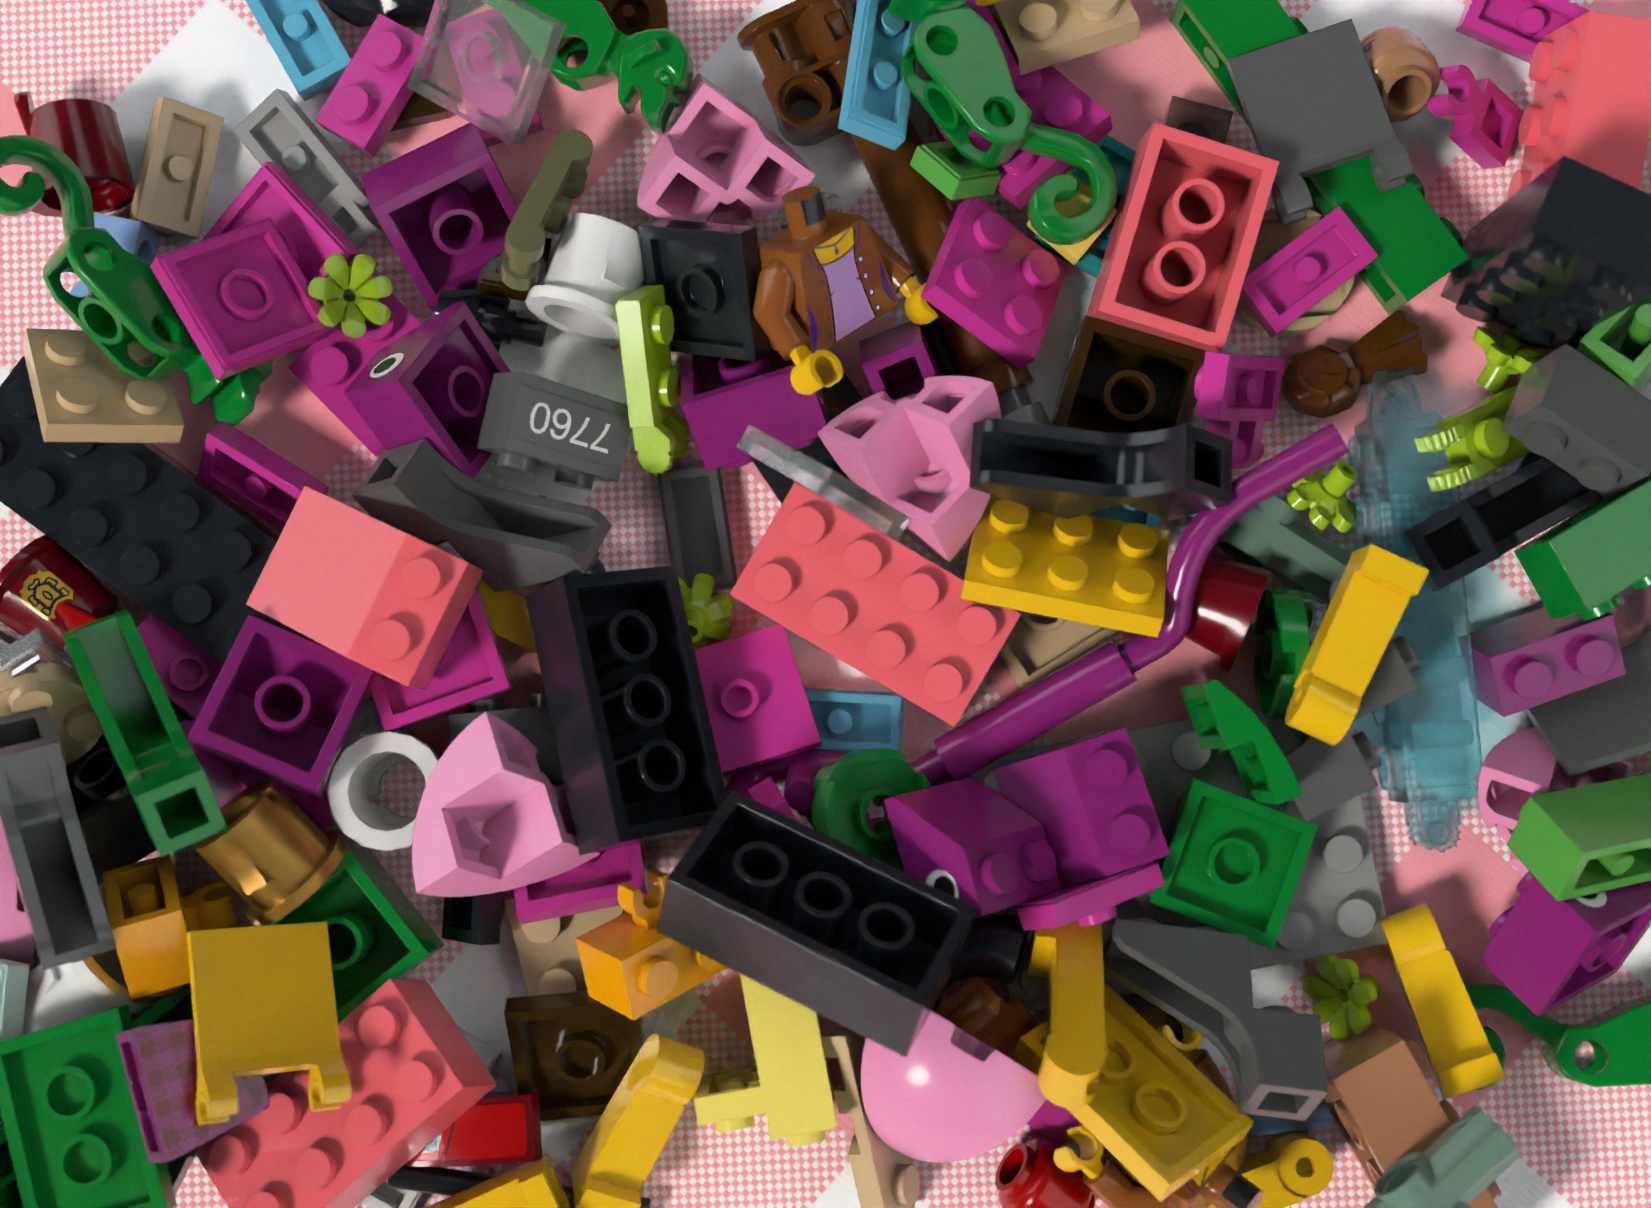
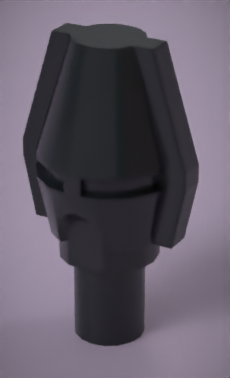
M477 289L439 292L434 316L454 303L464 301L498 352L500 351L501 343L511 345V341L543 347L548 323L517 316V310L509 309L510 299L477 293Z

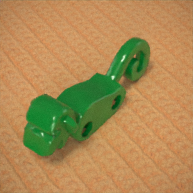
M493 0L504 16L561 84L576 91H586L604 86L613 80H618V101L627 115L633 113L641 99V113L651 130L657 134H664L674 107L680 105L677 95H686L690 92L693 78V61L681 37L666 28L647 29L632 35H625L616 28L603 4L597 0ZM578 50L588 51V57L583 64L577 67L567 66L568 59L574 52Z
M891 0L887 9L891 16L919 24L901 61V70L905 84L960 154L980 167L994 168L1007 164L1017 150L1053 158L1073 166L1082 173L1090 188V200L1087 209L1071 217H1065L1056 209V203L1071 200L1078 192L1079 183L1071 174H1056L1043 180L1030 198L1028 217L1031 226L1039 236L1057 245H1073L1088 239L1096 233L1112 213L1118 195V184L1114 168L1101 149L1079 134L1031 122L1033 112L1016 93L1004 52L993 28L979 14L966 5L967 0ZM916 58L931 76V81H925L915 73L913 61ZM971 128L993 143L988 151H981L972 145L969 139V130Z
M27 135L1 136L0 168L19 164L36 169L51 181L60 199L65 239L52 253L43 267V279L56 303L122 371L138 379L148 380L167 377L183 370L187 375L189 396L194 406L202 404L210 397L212 412L219 422L223 421L232 426L238 425L254 410L256 397L260 393V384L272 373L273 359L218 381L150 268L151 265L123 249L106 229L95 228L91 191L83 173L76 164L60 149L36 137ZM27 171L17 182L16 186H10L0 178V214L4 216H20L30 212L45 193L46 183L44 178L38 173ZM64 272L75 273L88 287V296L77 297L68 293L61 284V274ZM138 342L151 350L154 356V365L152 367H142L136 364L128 354V344Z
M1472 984L1465 986L1475 1010L1490 1008L1504 1013L1529 1033L1544 1041L1541 1053L1547 1066L1557 1076L1592 1087L1651 1085V996L1646 995L1619 1004L1582 1023L1561 1024L1546 1013L1537 1017L1508 988L1496 984ZM1482 1026L1492 1051L1496 1053L1504 1070L1506 1054L1503 1042L1492 1028ZM1587 1041L1593 1049V1059L1587 1067L1580 1069L1575 1062L1574 1054L1577 1046ZM1495 1083L1490 1084V1085H1487V1086H1484V1087H1481V1088H1478V1089H1475V1090H1483V1089H1485V1088H1487V1087H1490V1086L1494 1085Z

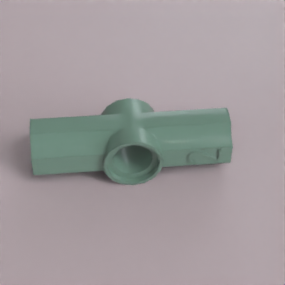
M1275 495L1237 518L1218 539L1217 544L1238 561L1272 570L1273 574L1298 590H1310L1313 600L1321 605L1326 604L1329 586L1338 577L1343 575L1351 557V554L1345 549L1338 547L1323 535L1318 534L1298 521L1300 518L1298 512ZM1195 514L1185 516V518L1191 521Z
M1474 1105L1423 1153H1409L1393 1163L1377 1181L1374 1188L1376 1196L1363 1208H1470L1469 1204L1523 1154L1509 1135L1482 1109Z

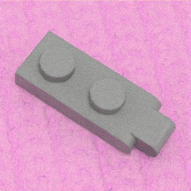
M276 88L232 130L261 166L266 161L277 162L357 249H360L381 229L379 223L367 210L370 204L363 184L288 92Z

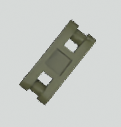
M574 129L565 130L556 137L507 229L504 245L505 254L502 259L500 275L504 284L513 290L525 291L537 284L541 267L539 259L543 255L548 233L560 234L569 215L572 199L580 197L584 192L588 175L586 168L590 164L593 143L589 136L582 131Z

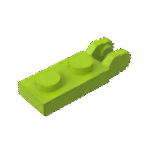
M642 285L618 300L615 307L629 423L633 431L634 448L638 452L636 458L639 460L638 465L640 464L643 467L642 470L648 471V474L654 473L656 476L658 473L663 474L673 466L672 463L674 461L677 462L687 454L686 451L690 448L688 446L690 440L687 439L689 425L675 411L681 396V380L678 371L672 368L670 342L674 334L672 310L670 306L665 305L663 285Z
M1518 385L1509 387L1437 421L1436 428L1415 437L1414 440L1419 453H1434L1445 449L1449 465L1427 476L1431 492L1447 490L1467 483V481L1478 479L1531 452L1524 443L1501 429Z

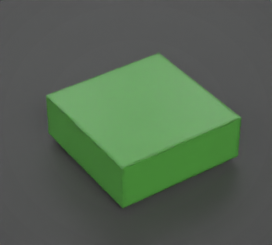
M951 141L917 145L910 162V166L951 201L992 195L1002 177L999 170L995 167H980L961 155Z

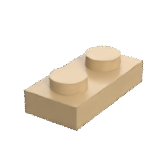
M166 96L155 99L129 219L140 221L152 229L187 240L199 238L224 117Z

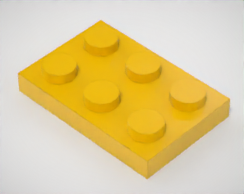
M990 496L988 504L972 532L961 599L1158 638L1164 620L1165 580L1167 576L1170 531L1148 527L1140 523H1127L1086 514L1065 519L1004 498Z
M1105 984L1107 1054L1104 1066L1099 1072L1096 1096L1089 1104L1083 1107L1066 1109L1161 1202L1243 1140L1254 1121L1246 1114L1239 1113V1108L1108 984ZM1048 1020L1020 1037L1012 1054L1026 1069L1037 1076L1048 1037Z

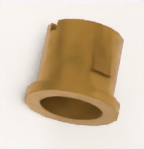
M271 777L261 779L250 785L220 809L228 829L193 844L194 849L248 903L245 913L255 926H267L299 907L334 872L347 849L346 842L336 831L323 833Z

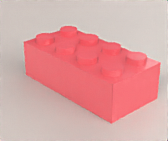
M794 482L729 594L953 727L958 723L1021 616V613L1014 609L961 599L964 580Z
M390 978L338 1023L342 1056L351 1082V1100L340 1102L341 1107L339 1109L311 1112L308 1096L310 1069L282 1072L266 1086L269 1096V1107L200 1145L196 1156L228 1208H355L498 1085L427 980Z

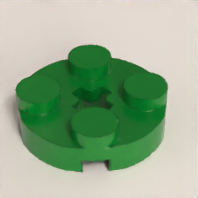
M1267 590L1263 593L1259 602L1254 635L1264 636L1262 656L1254 655V681L1259 708L1262 714H1269L1268 718H1285L1287 707L1295 690L1293 686L1313 641H1309V628L1313 619V597L1310 590Z
M870 748L848 752L842 755L834 764L824 766L815 777V794L812 804L813 829L905 873L884 800L929 788L931 784L923 773L914 772L911 765L903 760L909 758L899 751L887 748ZM871 799L874 806L883 807L884 820L875 822V832L871 830L866 821V808Z

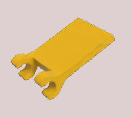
M327 922L189 931L187 934L197 1054L196 1113L198 1125L228 1122L229 1115L238 1113V1092L234 1077L310 1069L308 1096L311 1112L339 1109L341 1107L340 1102L351 1100L350 1077L340 1046Z

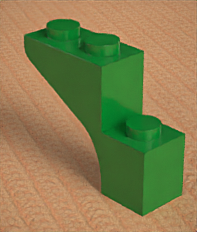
M125 609L61 633L108 747L125 778L147 833L160 857L228 829L205 771L187 741L129 611Z

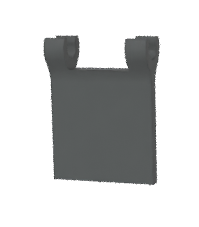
M1352 18L1228 60L1227 66L1259 155L1280 161L1271 194L1281 226L1306 219L1308 216L1306 209L1313 207L1309 189L1303 178L1369 157L1372 175L1376 187L1381 194L1405 186V177L1414 173L1409 154L1392 128Z
M1651 629L1634 643L1621 648L1626 670L1625 675L1524 710L1568 777L1651 751Z

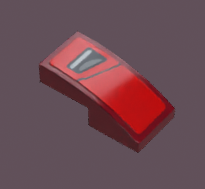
M488 1092L405 1165L408 1167H460L514 1164L541 1160L542 1142L539 1092Z

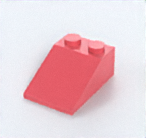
M304 486L246 605L403 685L426 690L484 570Z

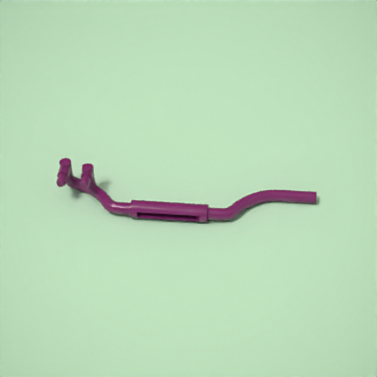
M1333 423L1234 479L1231 482V505L1195 514L1183 532L1171 558L1165 580L1164 620L1158 638L1136 634L1120 644H1117L1113 638L935 739L934 750L909 763L914 772L923 773L931 787L951 776L955 780L964 779L1136 682L1135 672L1170 653L1186 636L1191 626L1194 597L1200 574L1209 553L1227 528L1254 506L1349 452L1347 445ZM810 749L737 772L729 781L726 787V794L728 796L730 791L734 790L753 799L748 789L771 777L776 785L785 783L784 798L788 805L796 810L800 816H805L813 828L812 804L815 794V777L824 766L834 764L846 753Z

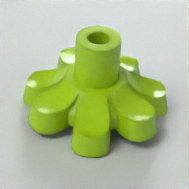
M333 254L324 262L327 279L315 277L308 286V293L312 298L323 300L324 305L320 308L317 315L320 322L327 327H334L341 321L343 333L351 338H360L365 335V320L382 326L391 317L390 309L379 302V298H385L392 294V283L387 276H378L372 279L371 275L376 266L375 260L366 254H358L350 266H348L343 255Z
M1477 326L1472 338L1475 343L1484 349L1486 359L1488 360L1487 365L1476 382L1493 393H1498L1511 374H1523L1532 364L1545 357L1541 352L1531 348L1519 349L1523 342L1516 339L1508 331H1504L1500 338L1494 331L1483 326Z
M1340 461L1327 475H1323L1317 470L1291 485L1295 489L1286 495V499L1296 510H1305L1310 507L1309 519L1320 530L1324 531L1331 522L1338 531L1348 533L1356 522L1355 517L1358 514L1356 505L1347 497L1346 491L1358 480L1359 475L1350 464Z
M705 573L697 574L693 580L692 588H688L685 581L678 577L694 650L708 646L709 637L716 640H724L732 629L731 621L725 618L734 609L735 603L732 596L728 593L713 596L712 591L715 580L711 575Z
M1336 955L1318 957L1316 966L1320 974L1305 975L1303 978V989L1307 995L1320 998V1001L1313 1006V1015L1320 1016L1321 1025L1329 1022L1330 1035L1336 1040L1344 1041L1353 1036L1354 1033L1360 1034L1371 1026L1372 1018L1367 1005L1378 999L1380 996V986L1371 975L1360 977L1358 965L1349 958L1339 959Z

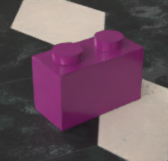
M1542 607L1456 638L1470 695L1503 717L1626 674L1614 617L1609 612L1588 621H1583L1580 614L1552 619L1547 609Z

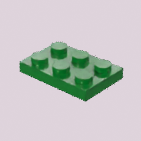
M128 1005L0 1041V1112L23 1208H174L177 1206L167 1162L148 1161L115 1035L119 1032L134 1029Z

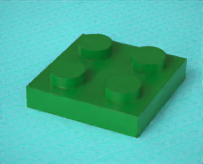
M1190 778L1166 842L1170 855L1160 858L1158 863L1165 886L1148 892L1145 900L1228 933L1248 935L1249 941L1273 950L1318 825L1195 778Z

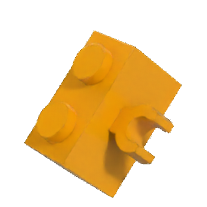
M170 854L103 872L110 927L131 1000L147 995L152 997L170 995L180 990L185 984L191 983L187 945L188 932L200 929H222L237 922L226 882L209 884L198 889L192 895L181 897Z
M654 868L646 871L649 890L644 898L640 888L626 882L619 884L617 891L618 901L626 912L576 938L588 996L633 1021L728 968L657 932L666 879L669 875Z

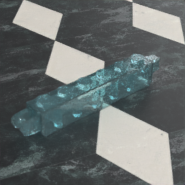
M1386 369L1373 372L1372 379L1367 384L1365 420L1354 426L1355 434L1350 435L1348 440V462L1358 472L1360 497L1356 498L1354 502L1357 511L1354 525L1359 536L1364 535L1365 546L1373 544L1415 563L1399 535L1457 503L1456 487L1431 492L1427 481V476L1449 465L1445 449L1434 453H1419L1414 440L1415 437L1436 428V422L1444 418L1436 411L1423 412L1412 369L1400 370L1394 373H1389ZM1465 577L1432 592L1428 583L1424 580L1418 595L1410 598L1391 639L1393 640L1402 635L1414 652L1421 670L1412 676L1419 688L1372 712L1375 724L1382 726L1384 752H1379L1378 754L1382 766L1377 768L1380 786L1383 790H1388L1389 801L1403 803L1405 825L1409 827V830L1406 831L1410 836L1408 840H1412L1414 846L1425 847L1426 850L1431 851L1436 849L1441 853H1445V850L1453 846L1457 847V841L1461 840L1459 838L1461 831L1458 830V826L1461 825L1459 799H1472L1478 793L1479 775L1483 764Z

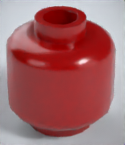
M1041 1137L1027 1141L1025 1144H1015L1002 1158L995 1176V1185L999 1190V1201L1002 1208H1094L1095 1196L1092 1193L1093 1191L1084 1183V1172L1082 1170L1065 1172L1058 1168L1054 1162L1055 1149L1061 1147Z

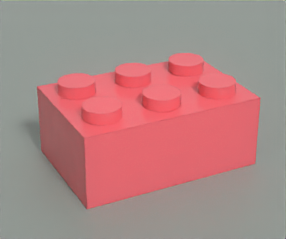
M1588 11L1544 36L1543 42H1539L1533 51L1529 66V78L1531 81H1536L1532 106H1528L1525 109L1518 131V141L1520 144L1525 145L1521 170H1516L1510 181L1507 200L1562 156L1569 157L1640 189L1651 127V19Z
M1154 122L1137 144L1119 204V212L1115 217L1086 315L1204 351L1221 352L1224 350L1280 161Z

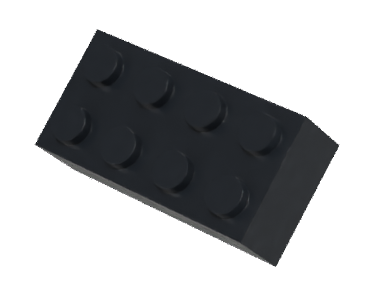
M1562 156L1469 230L1462 249L1469 258L1450 272L1440 296L1456 303V310L1467 318L1480 322L1494 320L1513 329L1514 337L1527 345L1537 348H1549L1550 346L1554 348L1651 296V194L1569 157Z
M675 565L561 576L526 596V605L579 854L584 855L703 830L725 800L727 794Z
M731 790L666 879L657 932L907 1057L961 957L978 908Z

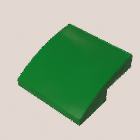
M1217 680L1190 683L1179 687L1200 747L1205 749H1229L1247 799L1279 805L1303 796L1294 772L1268 729L1232 691Z

